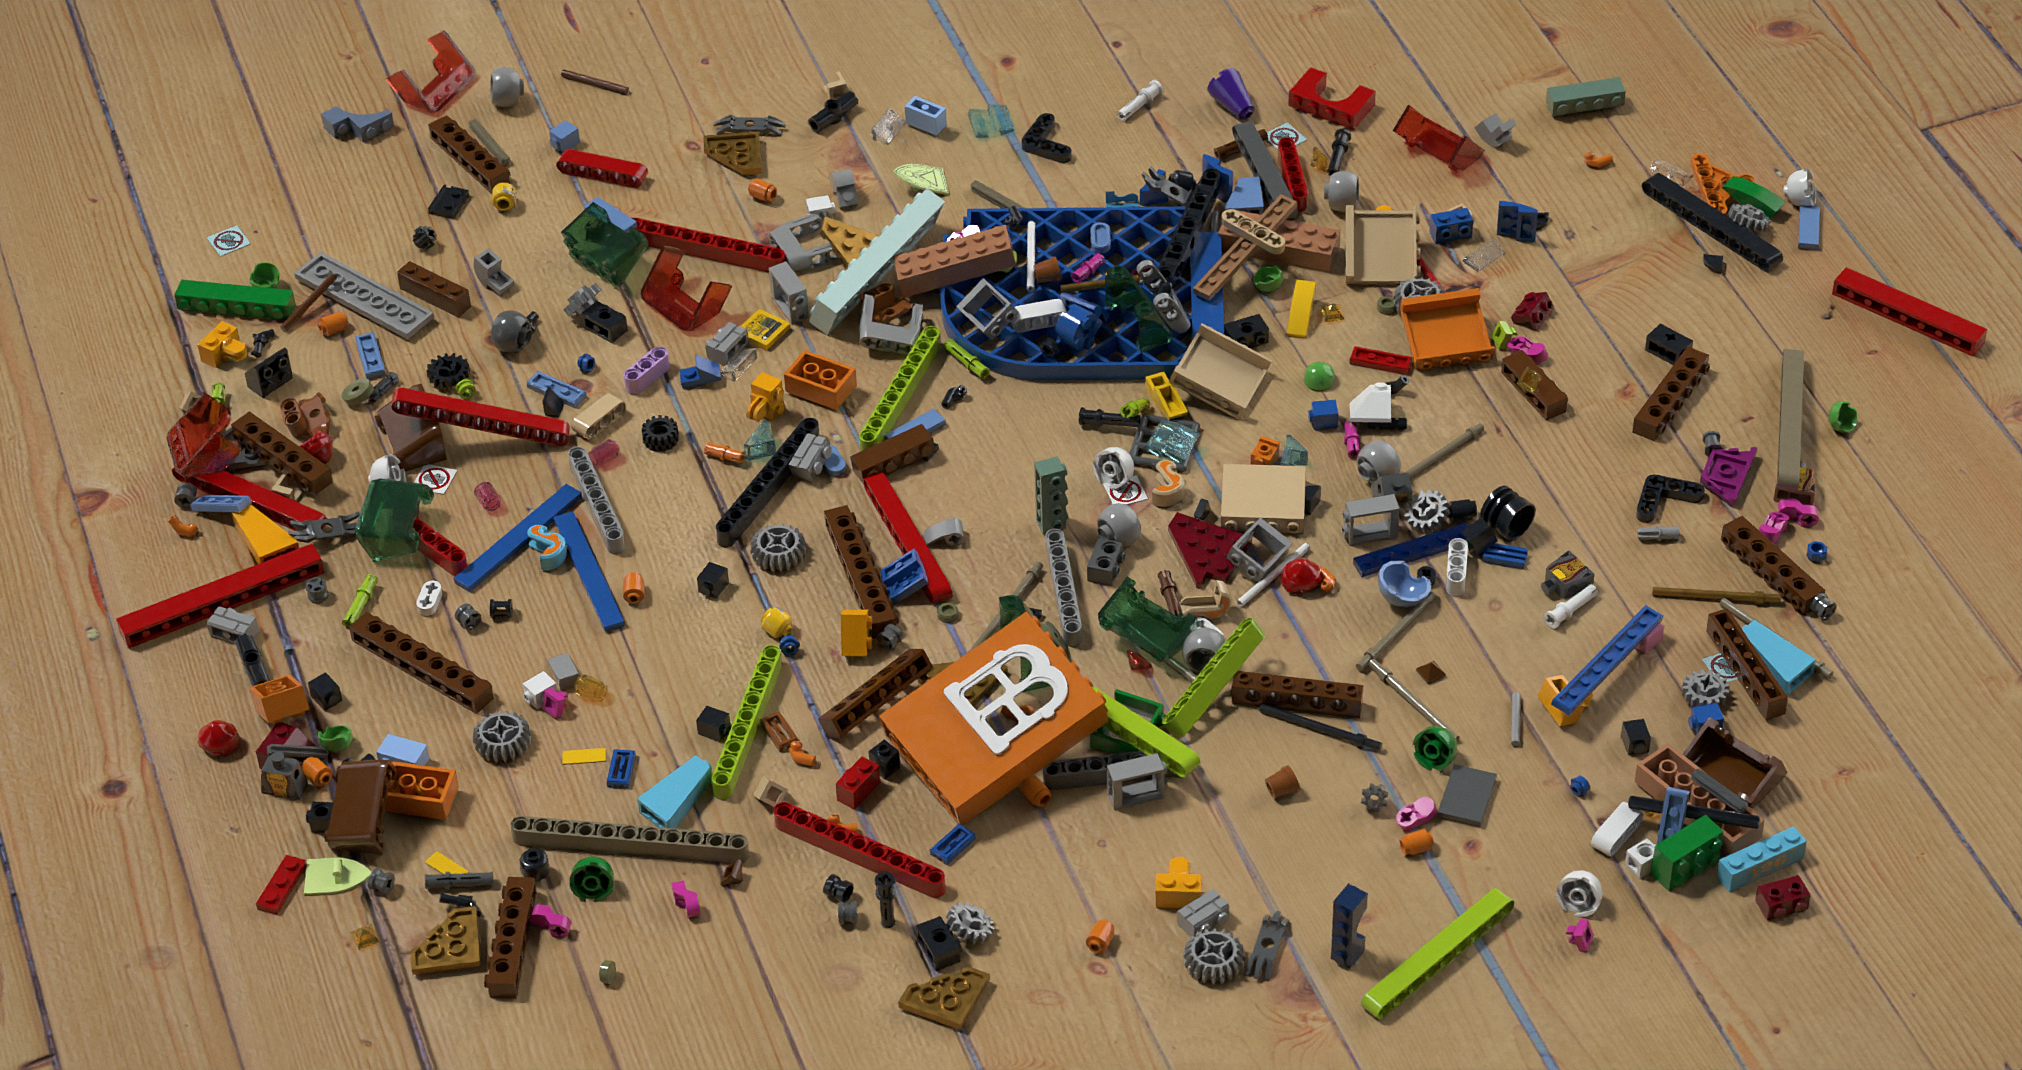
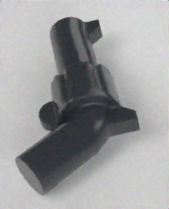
M273 329L253 334L255 348L251 352L252 356L256 358L261 357L265 343L269 342L268 338L275 337Z
M440 892L439 903L456 905V908L476 906L477 917L481 915L480 909L472 900L473 896L460 894L452 896Z

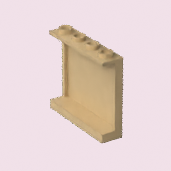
M1346 205V284H1400L1401 282H1406V279L1413 280L1414 277H1420V266H1417L1416 259H1420V248H1416V242H1420V230H1416V224H1420V212H1416V205H1413V210H1354V205Z
M1201 323L1197 334L1180 363L1176 366L1169 383L1240 420L1272 360Z
M1223 464L1221 527L1232 531L1246 532L1259 518H1262L1280 533H1304L1306 466Z

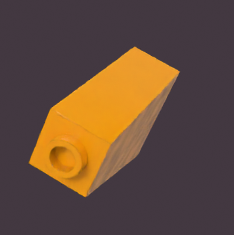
M251 504L240 512H232L235 527L258 564L299 549L298 541L293 536H290Z

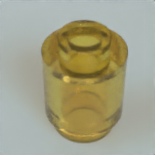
M585 674L578 677L574 684L576 694L595 702L597 700L602 701L608 690V686L604 685L603 681Z

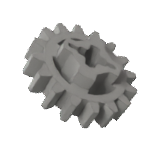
M1733 204L1728 213L1729 217L1734 219V222L1739 223V225L1752 232L1753 230L1766 231L1771 222L1770 218L1766 217L1762 210L1750 204H1746V206Z
M596 283L589 288L584 285L567 299L570 304L564 308L565 313L569 317L575 312L581 314L598 300L595 296L601 291V288Z
M1428 489L1427 493L1421 490L1419 496L1413 495V501H1407L1410 506L1405 507L1407 512L1405 517L1409 525L1414 527L1416 531L1422 529L1426 533L1427 528L1434 531V526L1441 527L1440 522H1446L1445 515L1450 514L1448 510L1450 505L1445 496L1441 495L1438 490L1434 493L1431 489Z
M1701 669L1700 673L1694 670L1692 676L1687 674L1686 680H1683L1682 695L1685 696V702L1691 701L1692 707L1717 703L1718 706L1719 704L1724 705L1729 697L1730 685L1726 684V678L1720 679V673L1714 675L1713 670H1710L1708 673H1705L1704 669Z
M958 902L957 905H952L946 915L948 919L946 924L951 925L949 930L956 931V937L963 938L965 942L969 939L972 944H975L976 941L982 944L984 940H989L995 929L993 927L994 921L989 920L991 916L985 915V910L979 909L975 904L972 907L968 902H965L964 905Z

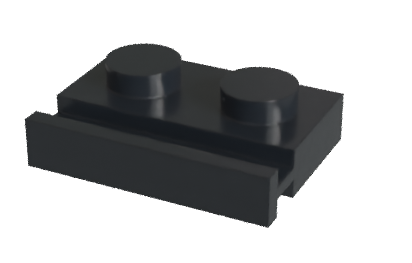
M443 185L428 207L429 214L436 213L437 216L454 219L470 196L469 190L454 186L449 188Z

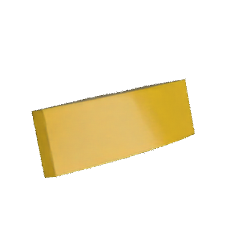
M1296 280L1287 336L1306 339L1316 294V282Z
M1165 372L1146 377L1145 388L1165 417L1171 420L1188 414L1174 385L1169 383Z

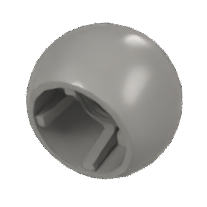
M500 67L491 72V102L499 107H511L519 102V96L524 95V81L519 79V73L509 67Z
M1339 171L1330 176L1329 183L1325 182L1324 199L1329 200L1330 208L1337 212H1346V205H1354V209L1358 207L1359 177L1350 171Z
M1373 441L1366 444L1358 454V472L1364 480L1373 484L1381 476L1399 474L1401 461L1397 452L1389 443Z
M1112 504L1106 507L1098 517L1097 525L1100 538L1123 542V548L1136 542L1141 534L1140 521L1135 512L1126 504Z
M1199 628L1192 631L1186 637L1182 646V656L1186 665L1193 671L1200 673L1225 643L1226 639L1224 636L1212 628Z

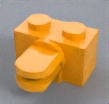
M223 321L197 344L201 362L215 368L223 361L227 362L229 359L241 361L247 356L246 345L240 342L237 327Z
M761 372L751 383V404L746 411L747 418L758 423L764 417L774 421L785 410L782 380Z
M842 610L841 656H867L868 651L872 650V637H868V630L872 629V616H868V610Z
M1564 675L1546 678L1537 696L1560 727L1578 723L1584 708L1589 707L1593 698L1591 693L1570 716L1551 705L1553 698L1569 683Z
M1175 857L1171 859L1168 866V874L1156 873V908L1182 909L1201 897V874H1190V864L1186 858Z

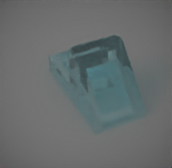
M763 420L744 444L745 460H755L772 456L776 453L775 440L772 439L771 422Z
M1287 435L1281 466H1307L1308 451L1293 436Z

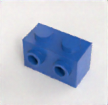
M1468 208L1430 214L1429 232L1434 243L1439 244L1472 238L1473 218Z

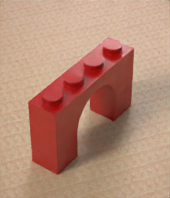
M1310 67L1289 91L1288 106L1354 130L1375 106L1376 91L1359 85L1344 100H1325L1319 95L1326 88L1327 73Z

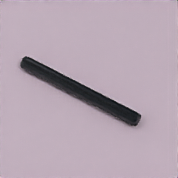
M1630 796L1628 806L1630 809L1662 814L1664 801ZM1688 804L1685 818L1698 820L1706 815L1716 823L1758 829L1761 822L1760 817L1757 815Z

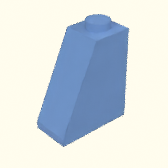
M1240 178L1225 205V210L1234 209L1262 215L1264 206L1260 178Z

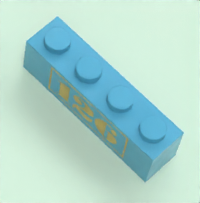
M1794 826L1720 859L1717 878L1729 892H1732L1804 859L1807 841Z

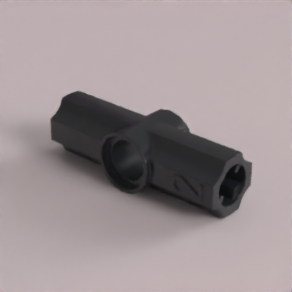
M848 91L838 99L827 100L824 104L825 108L808 119V125L817 133L829 124L839 123L842 120V115L858 104V98L852 91Z
M240 635L235 640V645L251 686L270 681L262 662L261 653L258 651L252 635Z

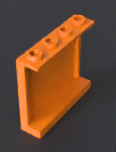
M1479 288L1401 299L1400 313L1415 370H1427L1437 366L1447 367L1458 363L1467 364L1472 361L1483 362L1493 358L1495 347L1491 346L1479 303L1481 295Z

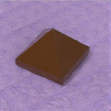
M1435 661L1416 668V671L1427 684L1446 676L1445 672Z
M736 860L726 867L721 880V886L724 887L743 881L741 860Z

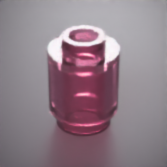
M607 439L594 446L588 455L595 466H602L618 457L620 448L616 441Z
M482 482L477 485L474 495L482 507L488 511L498 509L501 505V497L490 482Z

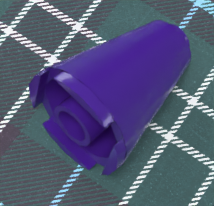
M1235 68L1221 71L1219 73L1220 76L1216 80L1213 78L1208 84V93L1239 119L1250 118L1253 114L1254 106L1241 74Z

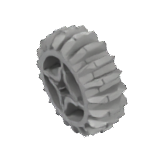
M1415 277L1413 280L1406 279V282H1401L1396 287L1395 294L1393 295L1394 305L1398 314H1401V299L1445 293V290H1443L1442 285L1437 284V281L1431 282L1430 278L1427 280L1422 277L1421 279H1416Z
M775 523L774 526L767 525L766 529L760 528L759 533H755L754 538L751 539L750 551L758 567L763 566L764 570L770 568L772 572L775 570L782 572L783 569L790 570L791 566L797 567V564L802 562L806 554V541L803 533H800L798 528L794 529L792 525L786 527L784 523L778 526Z
M498 710V713L495 715L490 713L488 718L482 717V722H477L476 728H473L472 740L475 750L481 755V758L486 757L488 761L494 759L496 763L499 760H503L506 763L507 759L511 758L514 760L515 756H522V751H527L528 745L531 742V729H529L527 720H524L522 715L518 716L516 712L510 714L508 710L505 713H500Z
M1205 928L1203 934L1197 931L1195 937L1190 936L1189 942H1186L1183 959L1189 975H1194L1196 980L1202 978L1204 984L1207 981H1211L1214 985L1216 981H1220L1223 984L1225 979L1231 981L1233 976H1238L1239 970H1242L1244 966L1245 954L1239 937L1234 938L1232 932L1226 934L1224 929L1218 932L1216 928L1213 931H1208Z

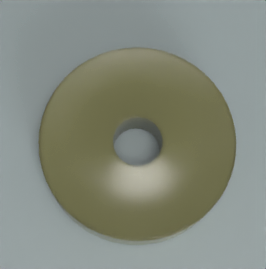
M366 378L358 379L344 389L342 398L349 406L357 405L365 401L372 394L373 385Z
M1048 621L1041 625L1040 628L1044 632L1048 631L1054 639L1053 643L1057 647L1061 646L1065 651L1067 649L1065 641L1054 625Z

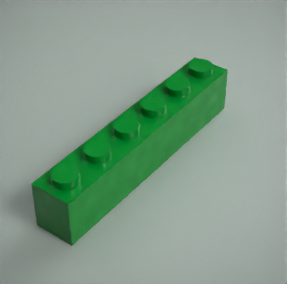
M182 279L174 294L177 309L282 320H287L292 315L296 305L293 290Z

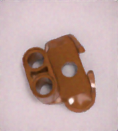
M890 283L880 284L860 295L861 307L865 294L873 296L872 322L886 324L910 312L914 304L902 296L896 298L893 285ZM894 312L891 315H885L886 313Z
M320 392L310 399L300 400L299 404L295 398H286L281 402L280 410L283 421L292 436L302 437L310 435L313 437L314 433L317 434V430L329 435L330 412L329 410L325 411L323 403L326 402V399ZM314 412H320L317 417L311 418Z

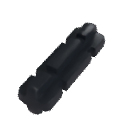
M390 372L373 387V392L368 399L373 402L378 400L392 385L399 381L398 375Z
M1391 417V422H1367L1368 429L1379 427V429L1395 430V428H1398V430H1405L1407 428V419L1398 418V420H1395V417Z

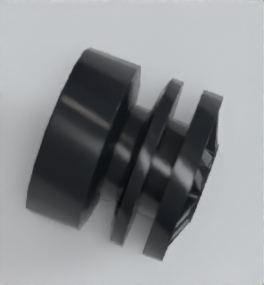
M1503 485L1495 489L1487 497L1481 508L1480 518L1489 524L1491 528L1496 529L1500 535L1512 541L1518 539L1528 530L1534 520L1536 508L1534 504L1519 496L1510 487Z

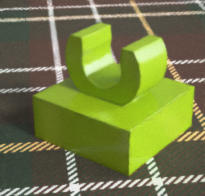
M1499 321L1492 334V338L1498 349H1506L1508 342L1512 339V335H1518L1515 328H1509L1506 321Z

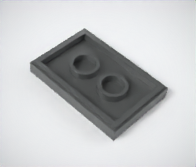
M1454 764L1437 812V817L1481 827L1497 774Z

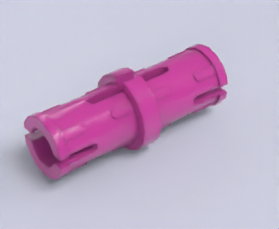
M1097 253L1089 261H1084L1081 267L1071 274V277H1074L1072 280L1075 283H1081L1087 276H1092L1095 270L1105 263V260H1102L1104 257Z
M1350 421L1344 424V443L1347 445L1348 457L1353 458L1352 452H1354V458H1357L1360 452V436L1357 434L1356 423L1352 422V427H1350Z

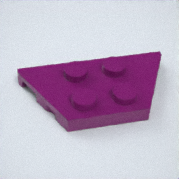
M1751 447L1750 451L1740 452L1738 448H1730L1728 450L1713 449L1701 474L1700 483L1731 505H1735L1757 454V448Z

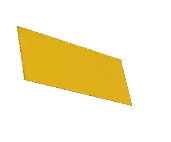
M606 748L563 751L562 764L606 761Z
M438 851L425 861V863L443 874L445 872H450L451 874L469 872Z

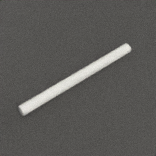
M1030 221L1028 222L1027 291L1033 292L1035 290V272L1033 267L1035 265V222Z
M1304 543L1237 600V604L1243 607L1282 574L1287 563L1302 557L1309 551L1310 546Z

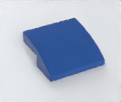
M1204 154L1202 156V174L1210 168L1220 171V191L1217 199L1227 203L1233 192V171L1222 167L1221 160Z
M1499 201L1497 235L1516 236V241L1535 242L1538 210L1520 203Z
M1061 293L1060 295L1065 306L1069 307L1072 304H1077L1096 314L1102 321H1107L1109 314L1103 307L1069 293Z
M915 548L881 569L882 582L887 586L889 597L894 605L928 584L924 566Z

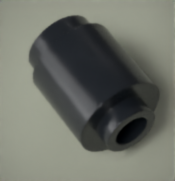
M1465 499L1449 502L1450 507L1448 510L1450 514L1446 516L1452 522L1471 520L1472 517H1477L1475 500Z

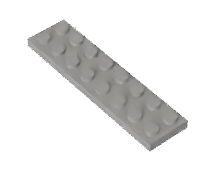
M322 252L294 273L295 279L315 290L333 273L337 279L323 293L324 295L407 340L434 319V312Z

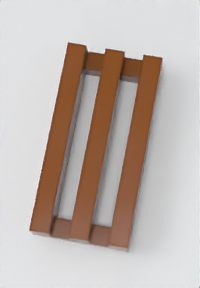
M779 711L760 719L761 726L779 752L783 751L784 747L789 749L791 742L799 741ZM775 718L778 720L782 728L785 730V732L789 736V739L785 737L780 727L776 724V722L774 721ZM767 722L770 723V725L773 727V729L775 730V732L777 733L782 742H780V740L778 739V737L776 736V734Z

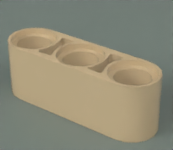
M607 393L573 420L571 428L576 433L590 440L624 414L626 403Z

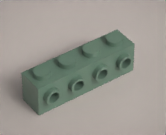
M1619 77L1547 88L1546 104L1552 116L1624 106L1626 90Z
M1058 456L1034 462L1036 522L1043 535L1050 529H1066V520L1068 519V512L1066 510L1068 499L1065 491L1068 490L1065 480L1067 469L1065 464H1061Z

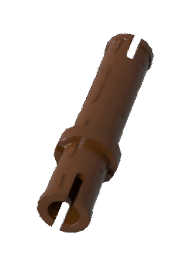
M1259 130L1258 133L1262 141H1267L1268 134L1266 130ZM1232 141L1214 148V155L1220 160L1241 150L1236 141Z
M1164 570L1166 577L1160 571L1158 573V579L1161 584L1160 591L1162 596L1165 597L1171 623L1178 625V618L1181 625L1185 619L1176 594L1177 587L1173 583L1169 570Z

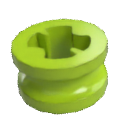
M469 379L461 380L456 386V390L462 399H469L476 393V388Z

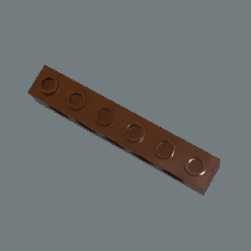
M445 115L428 124L430 138L491 194L497 184H510L509 177L511 174L509 169L503 166L496 157H493L486 148H483L475 138L473 139L455 120Z
M1687 346L1635 416L1632 433L1655 441L1659 435L1664 433L1668 422L1671 423L1673 421L1676 411H1680L1685 399L1690 398L1693 388L1695 386L1698 387L1703 375H1707L1710 369V364L1708 363L1709 354Z
M250 411L231 424L232 436L237 443L243 444L251 453L254 452L264 462L270 463L278 472L281 471L287 475L291 481L298 483L303 490L317 495L333 483L331 469Z
M1740 516L1723 525L1721 541L1725 546H1728L1735 552L1740 559L1746 562L1753 571H1756L1766 583L1770 584L1803 615L1812 611L1809 606L1813 598L1820 593H1825V589L1744 516Z
M1729 609L1710 613L1708 615L1706 632L1764 719L1768 720L1785 715L1788 696Z
M908 649L819 717L818 721L827 737L842 738L930 670L933 666L924 649Z
M1237 671L1232 683V704L1260 707L1263 703L1283 710L1360 718L1364 685Z
M508 877L506 886L502 887L503 903H499L498 907L500 919L495 922L496 938H493L491 943L493 955L488 958L489 974H486L484 978V987L488 988L489 997L517 998L531 926L530 915L535 905L537 894L535 878Z

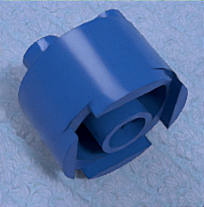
M1072 304L1068 307L1070 310L1067 313L1063 311L1057 321L1055 332L1058 333V336L1056 337L1077 350H1082L1086 347L1091 348L1102 321L1096 314L1077 304Z

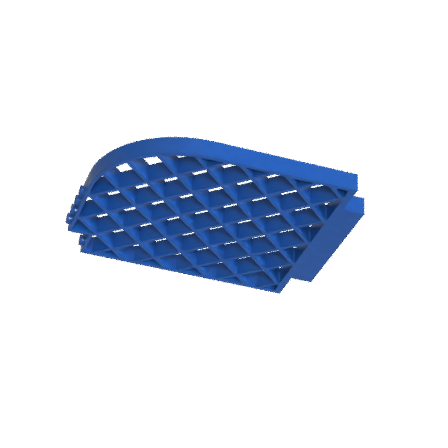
M1186 206L1018 208L1023 217L1018 226H1028V222H1035V244L1043 238H1047L1054 243L1053 246L1045 251L1035 246V264L1056 256L1062 281L1038 284L1035 278V290L1018 300L1009 293L1019 286L1027 290L1026 263L1022 267L1014 266L1008 273L999 271L1007 277L996 284L987 279L986 277L990 274L937 288L938 293H941L943 326L949 339H953L972 356H977L980 362L989 368L990 371L1008 377L1026 380L1146 379L1147 376L1165 372L1167 378L1170 379L1176 366H1178L1188 349V346L1179 340L1189 333H1192L1193 340L1201 323L1224 335L1223 287L1210 301L1193 293V287L1222 257L1221 237L1218 236V232H1201L1184 270L1190 268L1191 282L1180 277L1173 289L1181 305L1191 300V315L1186 313L1190 321V327L1186 332L1179 334L1172 328L1165 332L1155 325L1163 317L1153 303L1155 298L1153 293L1142 281L1141 283L1118 285L1127 292L1117 299L1106 293V291L1114 286L1081 290L1074 295L1088 302L1093 301L1103 307L1109 314L1107 321H1102L1101 327L1095 335L1103 342L1093 349L1086 347L1082 350H1077L1058 340L1056 337L1058 333L1055 332L1056 326L1017 333L1009 327L1012 324L1010 322L997 336L1005 341V343L989 353L978 347L989 339L979 328L966 337H963L957 330L958 327L969 321L956 307L965 298L961 293L972 286L975 287L984 278L1014 307L1053 299L1062 300L1058 293L1061 290V285L1074 284L1075 282L1072 280L1074 277H1071V274L1078 270L1084 261H1089L1097 254L1084 246L1083 243L1091 238V226L1099 222L1105 223L1108 226L1122 224L1126 228L1118 234L1110 231L1111 248L1106 253H1099L1104 257L1102 260H1105V263L1095 270L1103 275L1097 280L1130 276L1137 271L1138 264L1144 260L1152 261L1158 269L1160 263L1154 259L1165 252ZM1009 208L967 209V217H963V228L969 225H976L983 228L982 232L997 226L1006 225L1005 219L1009 220V216H1011L1008 212ZM1158 224H1170L1174 228L1163 234L1154 227ZM1063 225H1075L1078 227L1077 230L1069 235L1058 228ZM1007 227L1013 250L1016 251L1017 256L1022 254L1027 257V232L1020 236ZM943 234V242H947V239L952 234ZM1138 237H1142L1150 244L1139 250L1130 243ZM1068 253L1078 259L1069 267L1058 261ZM1118 253L1127 260L1115 266L1106 259ZM1145 268L1144 271L1148 272L1151 268ZM1154 279L1151 284L1157 283V279ZM994 295L973 315L984 327L994 318L993 315L985 311L986 308L995 302L1005 307ZM1139 301L1151 307L1142 315H1139L1130 308ZM949 303L958 310L948 316L945 304ZM1116 317L1127 324L1118 332L1106 326ZM1140 334L1152 341L1142 349L1130 342ZM1045 335L1048 338L1054 339L1058 343L1060 350L1052 358H1047L1042 354L1040 348L1032 342ZM1166 350L1177 358L1172 362H1160L1155 357ZM1067 351L1079 358L1073 363H1061L1057 360L1058 357ZM1115 351L1127 357L1123 362H1110L1106 358ZM1017 352H1021L1029 360L1022 362L1009 358Z

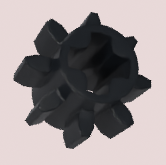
M425 225L414 230L416 234L413 235V242L418 248L423 250L426 248L430 249L435 245L436 232L431 227Z

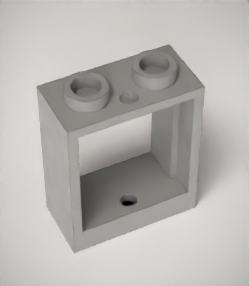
M783 262L770 267L771 297L789 322L794 324L809 318L807 289L789 264Z
M984 278L956 306L991 341L1019 313ZM994 295L1005 307L984 327L973 315Z
M1394 494L1346 502L1345 511H1342L1345 523L1342 526V534L1344 538H1347L1349 546L1398 538L1399 506ZM1385 513V521L1353 526L1354 518Z
M1259 518L1231 547L1226 558L1243 570L1250 578L1259 582L1288 553L1292 542L1262 518ZM1253 537L1276 554L1264 568L1241 551Z
M1158 753L1107 765V794L1114 810L1164 798V789L1167 788L1164 774H1167V767L1165 762L1160 760ZM1152 774V780L1122 787V781Z

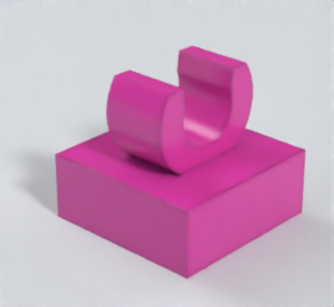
M552 688L544 690L541 708L554 718L561 717L563 708L566 707L565 698L568 695L563 691L556 692Z
M1579 919L1577 926L1570 925L1566 930V935H1571L1569 943L1576 944L1579 951L1587 952L1594 937L1589 920Z

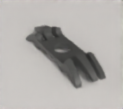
M731 114L714 123V126L723 125L717 129V135L724 132L736 133V131L762 132V134L774 133L781 136V131L774 126L786 128V124L771 115H768L766 118L734 117ZM753 122L755 125L746 127L745 123Z
M1151 166L1148 169L1151 177L1144 172L1142 173L1145 183L1152 192L1157 191L1182 206H1187L1193 193L1192 190L1187 191L1167 180L1166 176L1158 174ZM1173 188L1177 190L1179 195L1175 196L1171 194L1170 189Z
M359 512L348 516L339 515L338 518L315 521L310 519L303 522L292 520L290 521L291 526L300 530L288 531V534L295 537L297 541L304 543L341 536L349 538L365 531V528L362 527L365 525V521L349 523L360 516ZM324 524L331 526L332 532H323L321 526Z
M1281 911L1274 913L1270 927H1267L1270 914L1264 916L1256 944L1248 961L1245 976H1250L1253 964L1257 960L1254 979L1258 980L1264 963L1268 962L1265 980H1270L1281 939L1290 921L1284 918L1280 924V929H1277ZM1271 940L1274 942V946L1264 948L1261 942Z

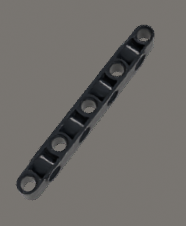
M1210 168L1203 172L1158 267L1166 281L1172 283V290L1187 264L1220 191V171Z

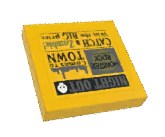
M758 309L741 325V327L748 331L749 342L765 350H768L791 328L789 322L761 309Z

